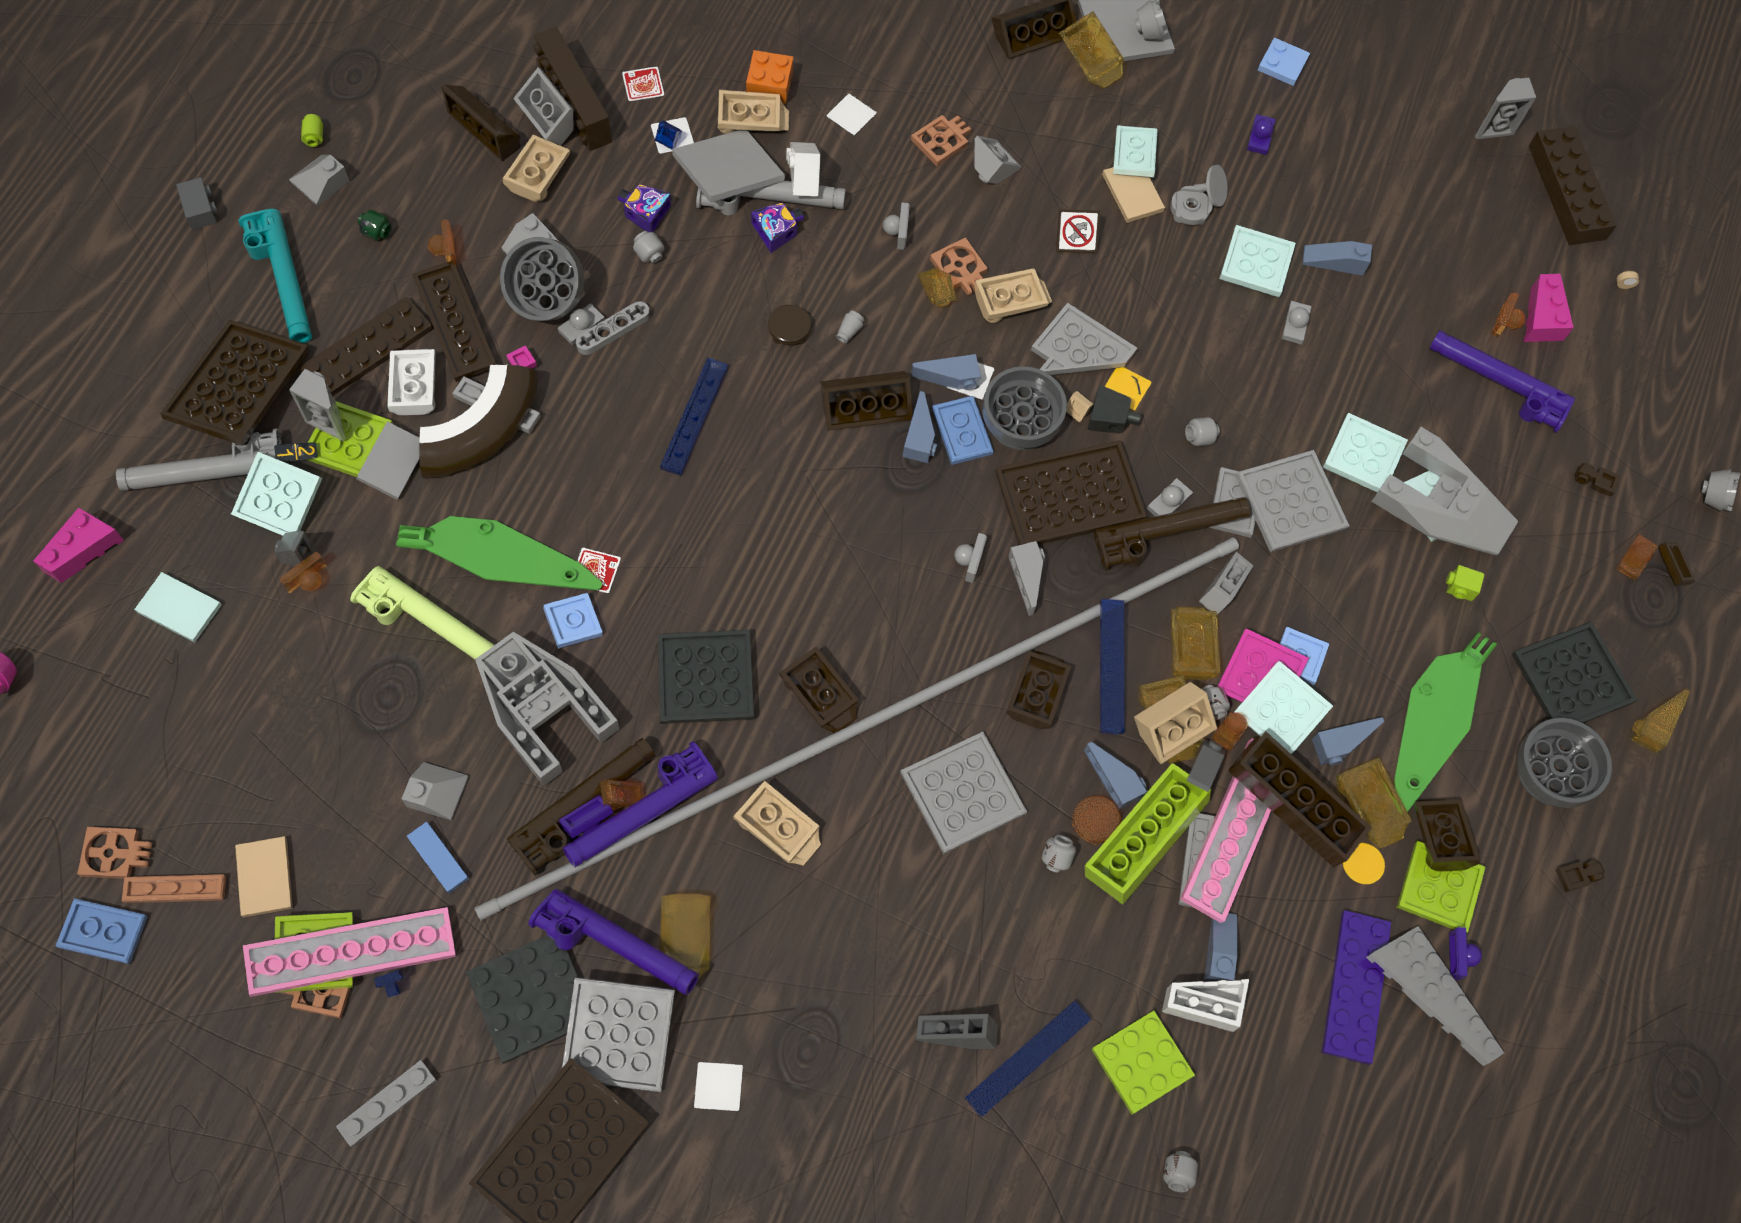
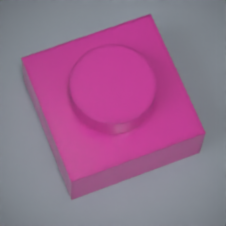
M526 345L506 355L511 365L525 366L531 369L537 366Z

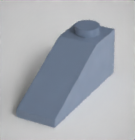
M1354 241L1305 245L1302 265L1363 276L1371 262L1372 245Z
M976 354L912 364L911 374L912 377L957 390H972L979 387L981 375Z
M920 391L904 445L903 457L928 463L929 457H934L937 444L933 443L935 433L925 393Z
M1383 717L1318 732L1312 741L1320 764L1329 763L1330 766L1341 764L1345 757L1378 729L1384 722Z
M1093 742L1086 745L1084 752L1118 810L1141 800L1145 796L1147 786L1144 780L1137 776L1135 771Z
M1228 913L1225 922L1219 923L1211 919L1204 981H1234L1237 962V915Z

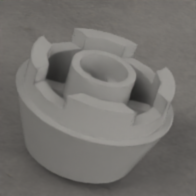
M1149 0L1136 10L1138 19L1135 20L1138 32L1142 31L1144 39H1161L1162 36L1168 35V31H1163L1162 27L1166 25L1162 9H1157V5L1160 4L1159 0Z
M1731 469L1711 472L1709 481H1704L1702 493L1706 494L1704 503L1721 512L1722 510L1732 511L1740 473L1733 472Z

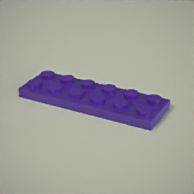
M1346 910L1342 912L1321 1053L1367 1065L1373 1063L1384 970L1376 962L1371 963L1366 957L1389 943L1390 921Z

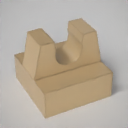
M1076 391L1067 403L1066 412L1078 422H1082L1094 404Z

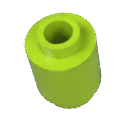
M308 114L302 120L301 140L310 147H316L323 142V122L315 114Z

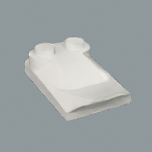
M435 350L390 351L389 411L397 415H424L431 413L436 406L434 400Z

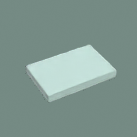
M1117 126L1113 174L1154 177L1157 129Z
M161 572L134 610L195 643L222 605L219 601Z

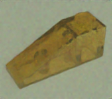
M1685 689L1642 720L1638 719L1632 728L1634 734L1631 740L1654 753L1665 748L1690 694V690Z

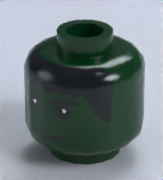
M368 210L358 218L357 223L362 235L374 241H380L388 237L391 231V224L386 215L375 210Z

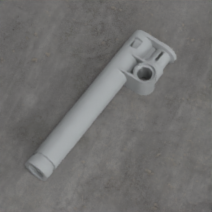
M781 181L710 202L698 188L696 207L701 208V205L714 207V209L720 210L724 215H733L738 211L740 196L843 209L846 189H835V187L819 185L818 196L793 195L792 182Z
M278 428L273 429L271 433L260 434L259 432H253L246 441L248 442L246 445L241 446L232 443V454L135 466L129 467V469L120 468L116 470L117 485L121 491L248 475L257 452L276 459L274 446L282 445Z

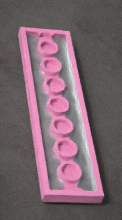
M1253 738L1248 740L1246 747L1250 744ZM1234 776L1231 779L1180 897V900L1219 923L1226 920L1271 812L1264 803Z
M447 907L243 945L250 997L455 957Z

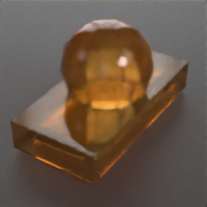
M441 220L442 235L432 236L428 240V249L437 256L445 254L446 261L453 260L456 266L451 225L448 220Z
M1512 292L1507 297L1491 335L1499 337L1506 326L1511 329H1517L1525 323L1523 311L1514 308L1519 294Z
M1638 534L1616 569L1635 581L1651 560L1658 546Z
M314 552L280 577L279 580L289 594L299 586L305 591H314L321 584V576L318 572L327 565L318 552Z
M1230 711L1211 738L1231 751L1248 728L1246 717L1239 712L1232 713Z
M603 780L600 782L603 805H608L613 810L629 807L644 798L641 783Z

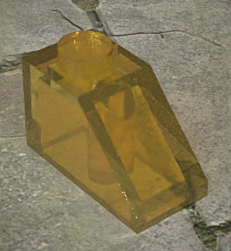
M939 268L918 273V278L930 302L942 307L949 305L950 301L956 300L950 274Z

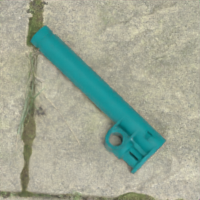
M265 209L242 215L238 222L239 226L244 229L243 243L249 256L255 260L270 257L289 338L303 344L309 342L312 339V334L281 212L277 209Z

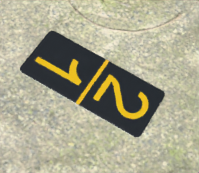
M315 442L274 446L275 458L279 461L318 457Z

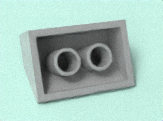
M538 67L513 99L545 140L562 145L573 131V109L541 68Z
M1529 78L1509 80L1496 98L1476 133V139L1515 134L1536 99Z
M532 213L514 226L503 244L502 250L507 255L516 244L532 237L557 239ZM549 253L545 256V262L547 264L551 261V255ZM532 264L528 266L529 275L533 273ZM567 264L563 266V273L566 275L569 272ZM550 275L545 279L547 286L551 283Z
M304 369L290 388V392L305 423L344 441L346 437L340 413L335 403L336 401L330 392L331 390L327 386L325 377L316 371L312 373Z

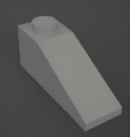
M1036 541L1011 547L1008 556L1029 616L1034 614L1042 566L1043 561H1045L1043 549L1038 547Z
M1235 552L1207 588L1200 602L1208 610L1218 615L1233 600L1253 565L1238 552Z

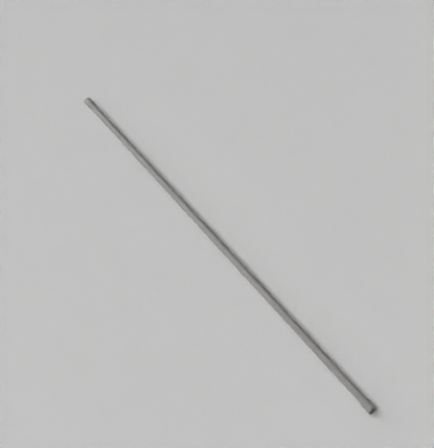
M1232 537L1176 567L637 829L589 860L583 861L576 868L571 863H568L515 890L475 907V911L480 921L500 912L507 906L1219 557H1224L1238 550L1239 544Z

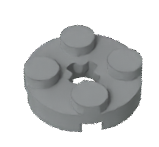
M1185 186L1177 193H1174L1170 209L1176 222L1188 225H1202L1205 223L1211 213L1212 203L1209 197L1203 193V189L1196 186ZM1189 203H1193V206H1196V207H1195V208H1190V207H1188L1187 205H1188Z

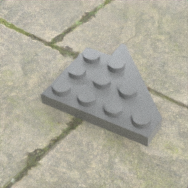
M1067 303L1032 345L1031 351L1046 360L1040 370L1049 375L1125 367L1136 353L1137 347Z

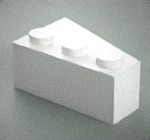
M790 142V148H786V160L790 168L793 195L818 196L819 150L815 143Z
M1249 979L1172 983L1166 989L1162 1012L1234 1032L1241 1025Z

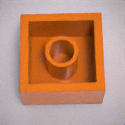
M754 50L746 81V92L780 94L781 102L786 104L793 75V56Z

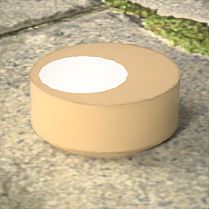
M1626 271L1619 274L1616 278L1617 286L1622 289L1635 287L1639 283L1638 273Z

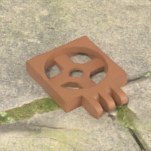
M941 115L912 134L911 141L936 166H939L968 146V140L965 137L971 133L972 129L964 121L961 122L962 119L959 116L948 121ZM936 129H945L946 131L938 132ZM927 133L932 140L925 144L922 138ZM952 136L957 141V145L954 147L948 142V139ZM941 137L944 141L938 143L936 138ZM936 147H941L945 153L936 155L932 150Z
M966 237L930 255L931 262L950 289L954 290L961 286L967 295L972 294V289L975 292V281L983 279L982 275L986 274L988 270ZM965 249L969 255L963 258L958 257L955 251ZM947 256L951 262L949 265L942 267L941 258ZM955 262H961L963 264L962 267H956ZM975 262L977 267L974 270V272L970 274L966 267L967 265ZM953 272L959 273L961 277H955L950 274Z
M87 827L77 874L80 877L118 879L130 877L132 867L148 868L149 862L141 861L140 858H150L151 852L141 850L152 849L153 843L137 841L139 831L136 829ZM107 835L104 846L101 848L92 847L93 840L96 837ZM118 836L125 837L129 849H119L116 846ZM112 849L113 855L109 858L105 857V851ZM89 858H100L102 860L100 872L93 870L89 866ZM117 859H126L119 868L111 871L113 862Z
M350 988L328 989L325 993H321L319 990H309L315 994L312 1006L306 1004L302 991L279 992L294 996L291 1004L292 1009L341 1019ZM330 995L340 997L339 1003L330 1009H323L326 997Z

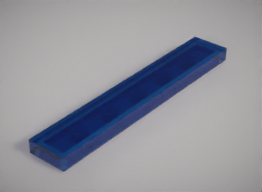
M707 358L662 460L661 470L679 476L682 475L728 369V364Z
M1100 600V733L1124 734V600Z
M1074 1001L964 1099L982 1118L1082 1029L1091 1018Z

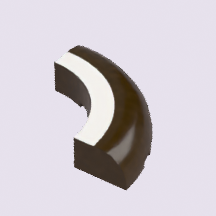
M490 365L488 381L482 394L466 412L440 425L420 427L419 461L423 479L449 476L451 473L464 469L465 471L472 468L471 466L482 461L485 462L493 457L501 447L509 443L529 414V409L532 401H534L537 389V372L529 367L519 365Z

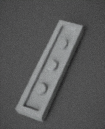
M463 377L452 394L454 398L472 406L482 394L485 386ZM530 408L527 418L524 419L519 429L530 434L541 417L540 413Z
M1199 813L1188 827L1178 905L1192 907L1180 900V897L1215 816Z
M420 1060L339 1123L336 1128L349 1146L353 1148L437 1082V1080L423 1061Z

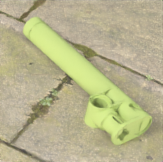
M380 566L375 567L351 595V602L362 604L381 624H392L405 611L473 659H476L494 646V644ZM383 609H390L387 613L380 614Z

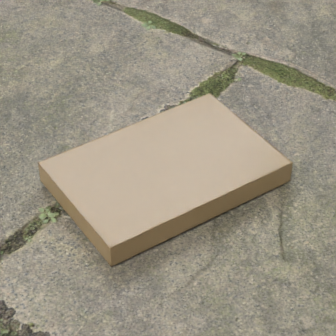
M1113 167L1103 170L1102 175L1126 223L1164 212L1165 207L1150 177L1113 174Z
M283 836L235 845L241 916L244 918L293 909L287 838Z

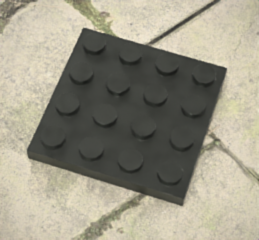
M1593 622L1517 650L1512 654L1548 720L1568 718L1586 723L1638 701Z
M750 630L658 634L661 724L754 719Z
M546 935L466 971L502 1064L567 1035L574 980L578 976L567 950L559 949L554 939Z

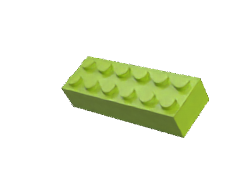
M1173 763L1085 865V877L1121 904L1127 901L1210 801L1211 789L1207 792L1188 782V773Z

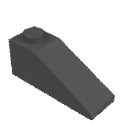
M1204 740L1188 774V782L1207 792L1211 788L1226 750L1223 749L1220 743L1214 740H1210V742Z
M989 1014L919 1016L916 1040L968 1049H996L998 1024Z

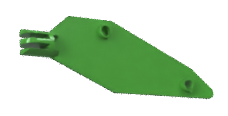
M449 516L429 528L400 525L397 547L428 550L485 580L599 590L602 587V582L579 562L496 520Z
M1477 632L1463 652L1437 656L1411 689L1394 777L1396 807L1400 814H1406L1470 730L1481 667L1497 646L1493 642L1482 655L1480 652L1489 641V638L1485 637L1478 647L1473 649L1472 647L1482 635L1480 632ZM1410 782H1415L1417 786H1412Z

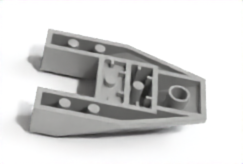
M1420 427L1403 452V455L1440 477L1427 497L1390 474L1371 502L1429 537L1497 556L1517 525V519L1438 436Z
M515 632L509 634L475 659L498 727L543 786L563 771L560 763L533 730L564 707L569 705L600 743L619 730L617 719L574 668Z

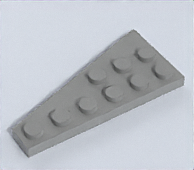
M1419 926L1366 957L1371 963L1376 962L1384 970L1383 974L1389 979L1393 978L1402 986V991L1430 1017L1434 1016L1443 1024L1441 1026L1442 1029L1447 1033L1451 1032L1460 1040L1461 1046L1482 1066L1489 1064L1504 1054Z

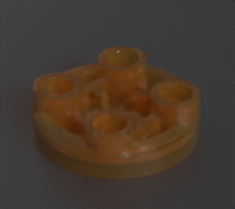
M1090 796L1083 799L1075 808L1072 825L1078 835L1094 845L1104 843L1121 823L1120 813L1116 805L1102 796Z

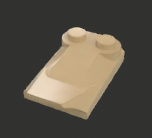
M719 90L718 129L725 134L735 132L736 130H789V110L781 102L780 94Z
M532 135L503 177V184L511 192L529 200H544L547 196L548 187L569 156L570 150Z
M1034 268L976 280L974 284L976 299L982 315L991 323L999 322L1004 316L1045 307L1052 302L1044 281L1038 278Z
M766 781L759 786L733 817L743 829L752 833L787 863L804 866L821 845L819 825Z

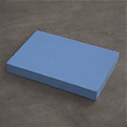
M973 396L932 406V412L951 465L993 455L990 440Z
M74 899L56 947L130 964L147 916Z

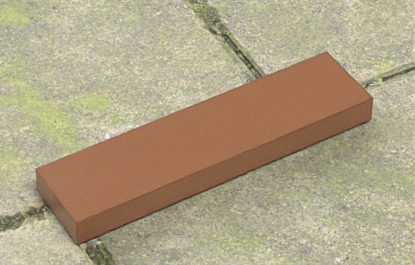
M218 874L124 877L122 902L151 903L224 900L226 876Z

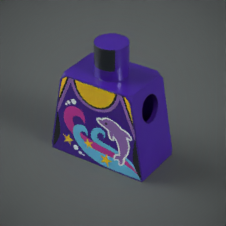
M642 184L637 185L632 193L623 189L618 196V201L624 203L626 218L648 232H654L671 207L670 193Z
M784 203L774 204L751 212V224L770 253L796 237L797 222L804 219L800 208L789 212Z

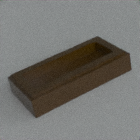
M1678 542L1663 543L1658 546L1675 586L1690 585L1696 582Z

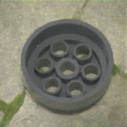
M532 237L519 242L508 252L501 267L500 285L505 300L516 313L530 320L553 321L566 316L578 304L584 288V272L579 258L567 245L550 238ZM549 253L551 255V261L547 264L545 262V256ZM530 264L533 265V273L531 275L528 273V266ZM565 264L569 266V272L566 275L563 273V266ZM550 275L551 283L547 286L545 279ZM530 286H532L534 289V293L531 297L528 294V289ZM565 286H568L569 294L565 297L563 289ZM547 297H550L552 300L550 307L546 306Z
M1021 366L1007 369L992 379L985 392L982 413L986 426L1000 443L1016 450H1030L1047 443L1056 436L1065 418L1067 401L1062 387L1051 375L1037 368ZM1000 403H1005L1008 406H1002ZM1018 414H1024L1026 417H1021ZM999 422H1005L1008 425H1001Z
M1554 718L1540 723L1524 737L1518 749L1517 771L1526 791L1538 801L1551 806L1573 808L1588 803L1602 793L1610 781L1612 761L1606 744L1589 726L1573 719ZM1559 745L1563 746L1565 751L1561 750ZM1537 748L1542 750L1543 755L1538 752ZM1576 761L1580 763L1582 768L1577 766ZM1554 765L1558 766L1560 772L1554 768ZM1532 768L1538 772V775L1534 774ZM1571 782L1577 786V789L1571 785ZM1549 785L1555 789V793L1550 790Z

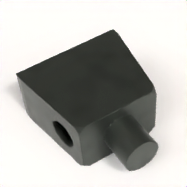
M1099 385L1087 430L1120 434L1123 432L1126 423L1138 426L1141 413L1129 410L1131 404L1130 397Z

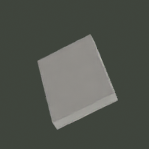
M387 421L356 479L398 500L419 460L420 438Z
M1220 468L1213 503L1245 497L1235 476L1239 471ZM1250 509V518L1239 519L1238 521L1215 525L1209 528L1251 538L1254 531L1255 518Z

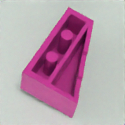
M1540 274L1531 287L1528 305L1529 314L1526 320V335L1523 342L1564 341L1574 327L1561 274Z
M78 508L33 562L45 574L62 583L85 568L86 563L97 556L101 557L108 548L116 543L119 545L124 540L114 528Z

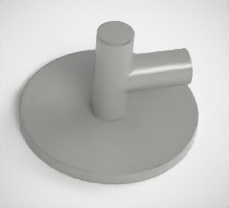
M1213 165L1208 170L1206 182L1194 186L1203 189L1204 192L1207 191L1211 203L1219 207L1225 203L1227 198V179L1222 167Z

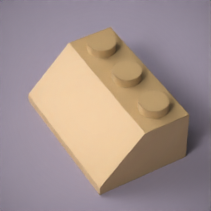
M1191 682L1134 716L1140 736L1160 764L1217 729L1207 693Z

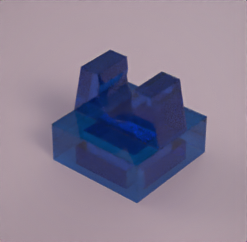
M663 120L659 122L655 141L672 150L681 138L682 130Z
M401 970L374 978L376 988L385 987L388 998L401 994L397 983L404 980Z

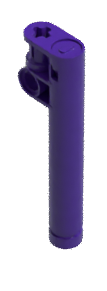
M1441 330L1438 331L1429 349L1439 352V354L1524 396L1525 399L1519 409L1520 417L1527 422H1543L1553 427L1554 432H1558L1574 403V397L1451 335H1446L1447 333Z
M690 742L689 748L679 754L676 752L671 756H664L660 759L658 763V777L664 786L575 839L573 843L563 847L567 859L574 868L718 780L715 770L695 742ZM671 766L674 768V771L666 773L662 768Z
M554 889L530 917L529 926L532 928L539 927L544 930L547 936L555 940V944L559 949H572L586 934L674 989H678L684 995H688L693 990L699 979V973L688 969L684 964L559 889Z

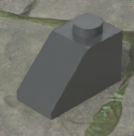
M303 531L284 533L282 539L278 540L275 545V555L281 563L306 570L315 552Z

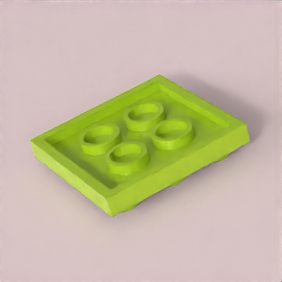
M335 402L340 413L346 437L345 440L341 441L315 428L308 443H316L318 457L305 460L357 477L387 421L392 423V420Z
M1417 841L1413 847L1396 908L1453 930L1457 927L1466 928L1467 933L1485 866L1478 864L1462 871H1434L1426 864L1427 851L1425 844Z
M353 913L275 917V939L353 925ZM353 977L278 992L353 988Z
M1152 1011L1091 1049L1131 1115L1195 1076L1155 1011Z

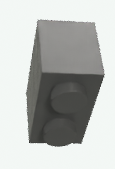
M201 177L176 184L185 217L192 230L217 223L215 214H218L215 202L210 200L213 197L209 185L204 184Z

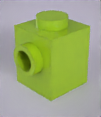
M1458 565L1453 572H1449L1446 578V584H1448L1446 593L1452 594L1458 599L1473 601L1480 593L1484 573Z

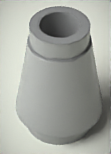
M852 310L846 313L836 338L843 343H847L863 327L864 318Z

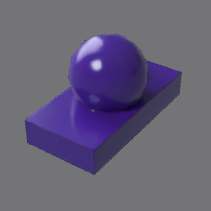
M1256 114L1247 150L1264 155L1267 154L1275 119Z
M598 795L559 819V822L573 839L581 833L584 835L600 825L601 820L613 814L610 805Z
M1457 927L1449 933L1450 973L1455 980H1461L1468 976L1467 967H1475L1482 959L1481 949L1475 944L1466 943V928Z

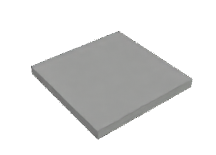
M1078 0V6L1098 65L1174 53L1175 48L1167 25L1162 27L1163 31H1168V35L1162 36L1161 39H1144L1142 31L1138 32L1135 20L1138 19L1136 10L1149 0Z
M738 130L672 149L674 158L710 202L784 181V173L747 130Z
M1314 450L1243 470L1235 475L1244 496L1248 500L1250 509L1270 553L1345 530L1350 526Z
M984 732L900 771L943 855L1027 814L1023 803Z
M575 977L563 1066L572 1058L603 1085L661 1092L675 989Z

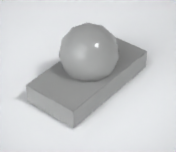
M903 202L901 203L900 217L889 215L883 222V229L887 234H898L897 249L904 250L906 246L910 206L909 203Z
M1294 301L1290 302L1281 339L1302 345L1310 318L1311 306Z
M590 303L583 309L574 310L570 315V319L558 327V332L571 345H574L577 336L604 321L605 318Z
M1176 478L1148 505L1147 510L1154 516L1175 512L1192 496L1193 492Z
M978 533L974 548L969 544H962L955 550L954 557L957 563L962 566L969 565L965 578L967 582L973 583L987 538L985 534Z

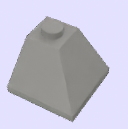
M976 136L975 169L983 182L998 184L1020 170L1021 166L996 139Z
M320 155L289 179L317 207L350 182L344 166L331 155Z
M423 762L410 777L402 796V801L408 808L452 821L469 776Z

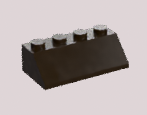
M1042 0L991 17L996 39L1007 58H1012L1079 35L1072 0Z
M441 86L448 114L502 162L521 148L519 133L514 128L506 125L501 116H496L486 103L483 104L479 101L473 91L469 92L464 86Z
M906 371L820 381L827 430L912 420L910 377Z

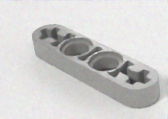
M635 302L581 333L576 338L578 352L583 355L592 354L645 323L650 317L648 305L644 302ZM639 310L640 312H644V314H636V311ZM620 319L628 321L627 325L623 327L616 325V322ZM601 330H608L610 332L607 337H600L598 335ZM585 341L586 343H589L590 345H589V346H586L585 344L582 345V342Z

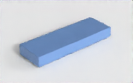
M427 822L407 835V838L448 894L469 880Z

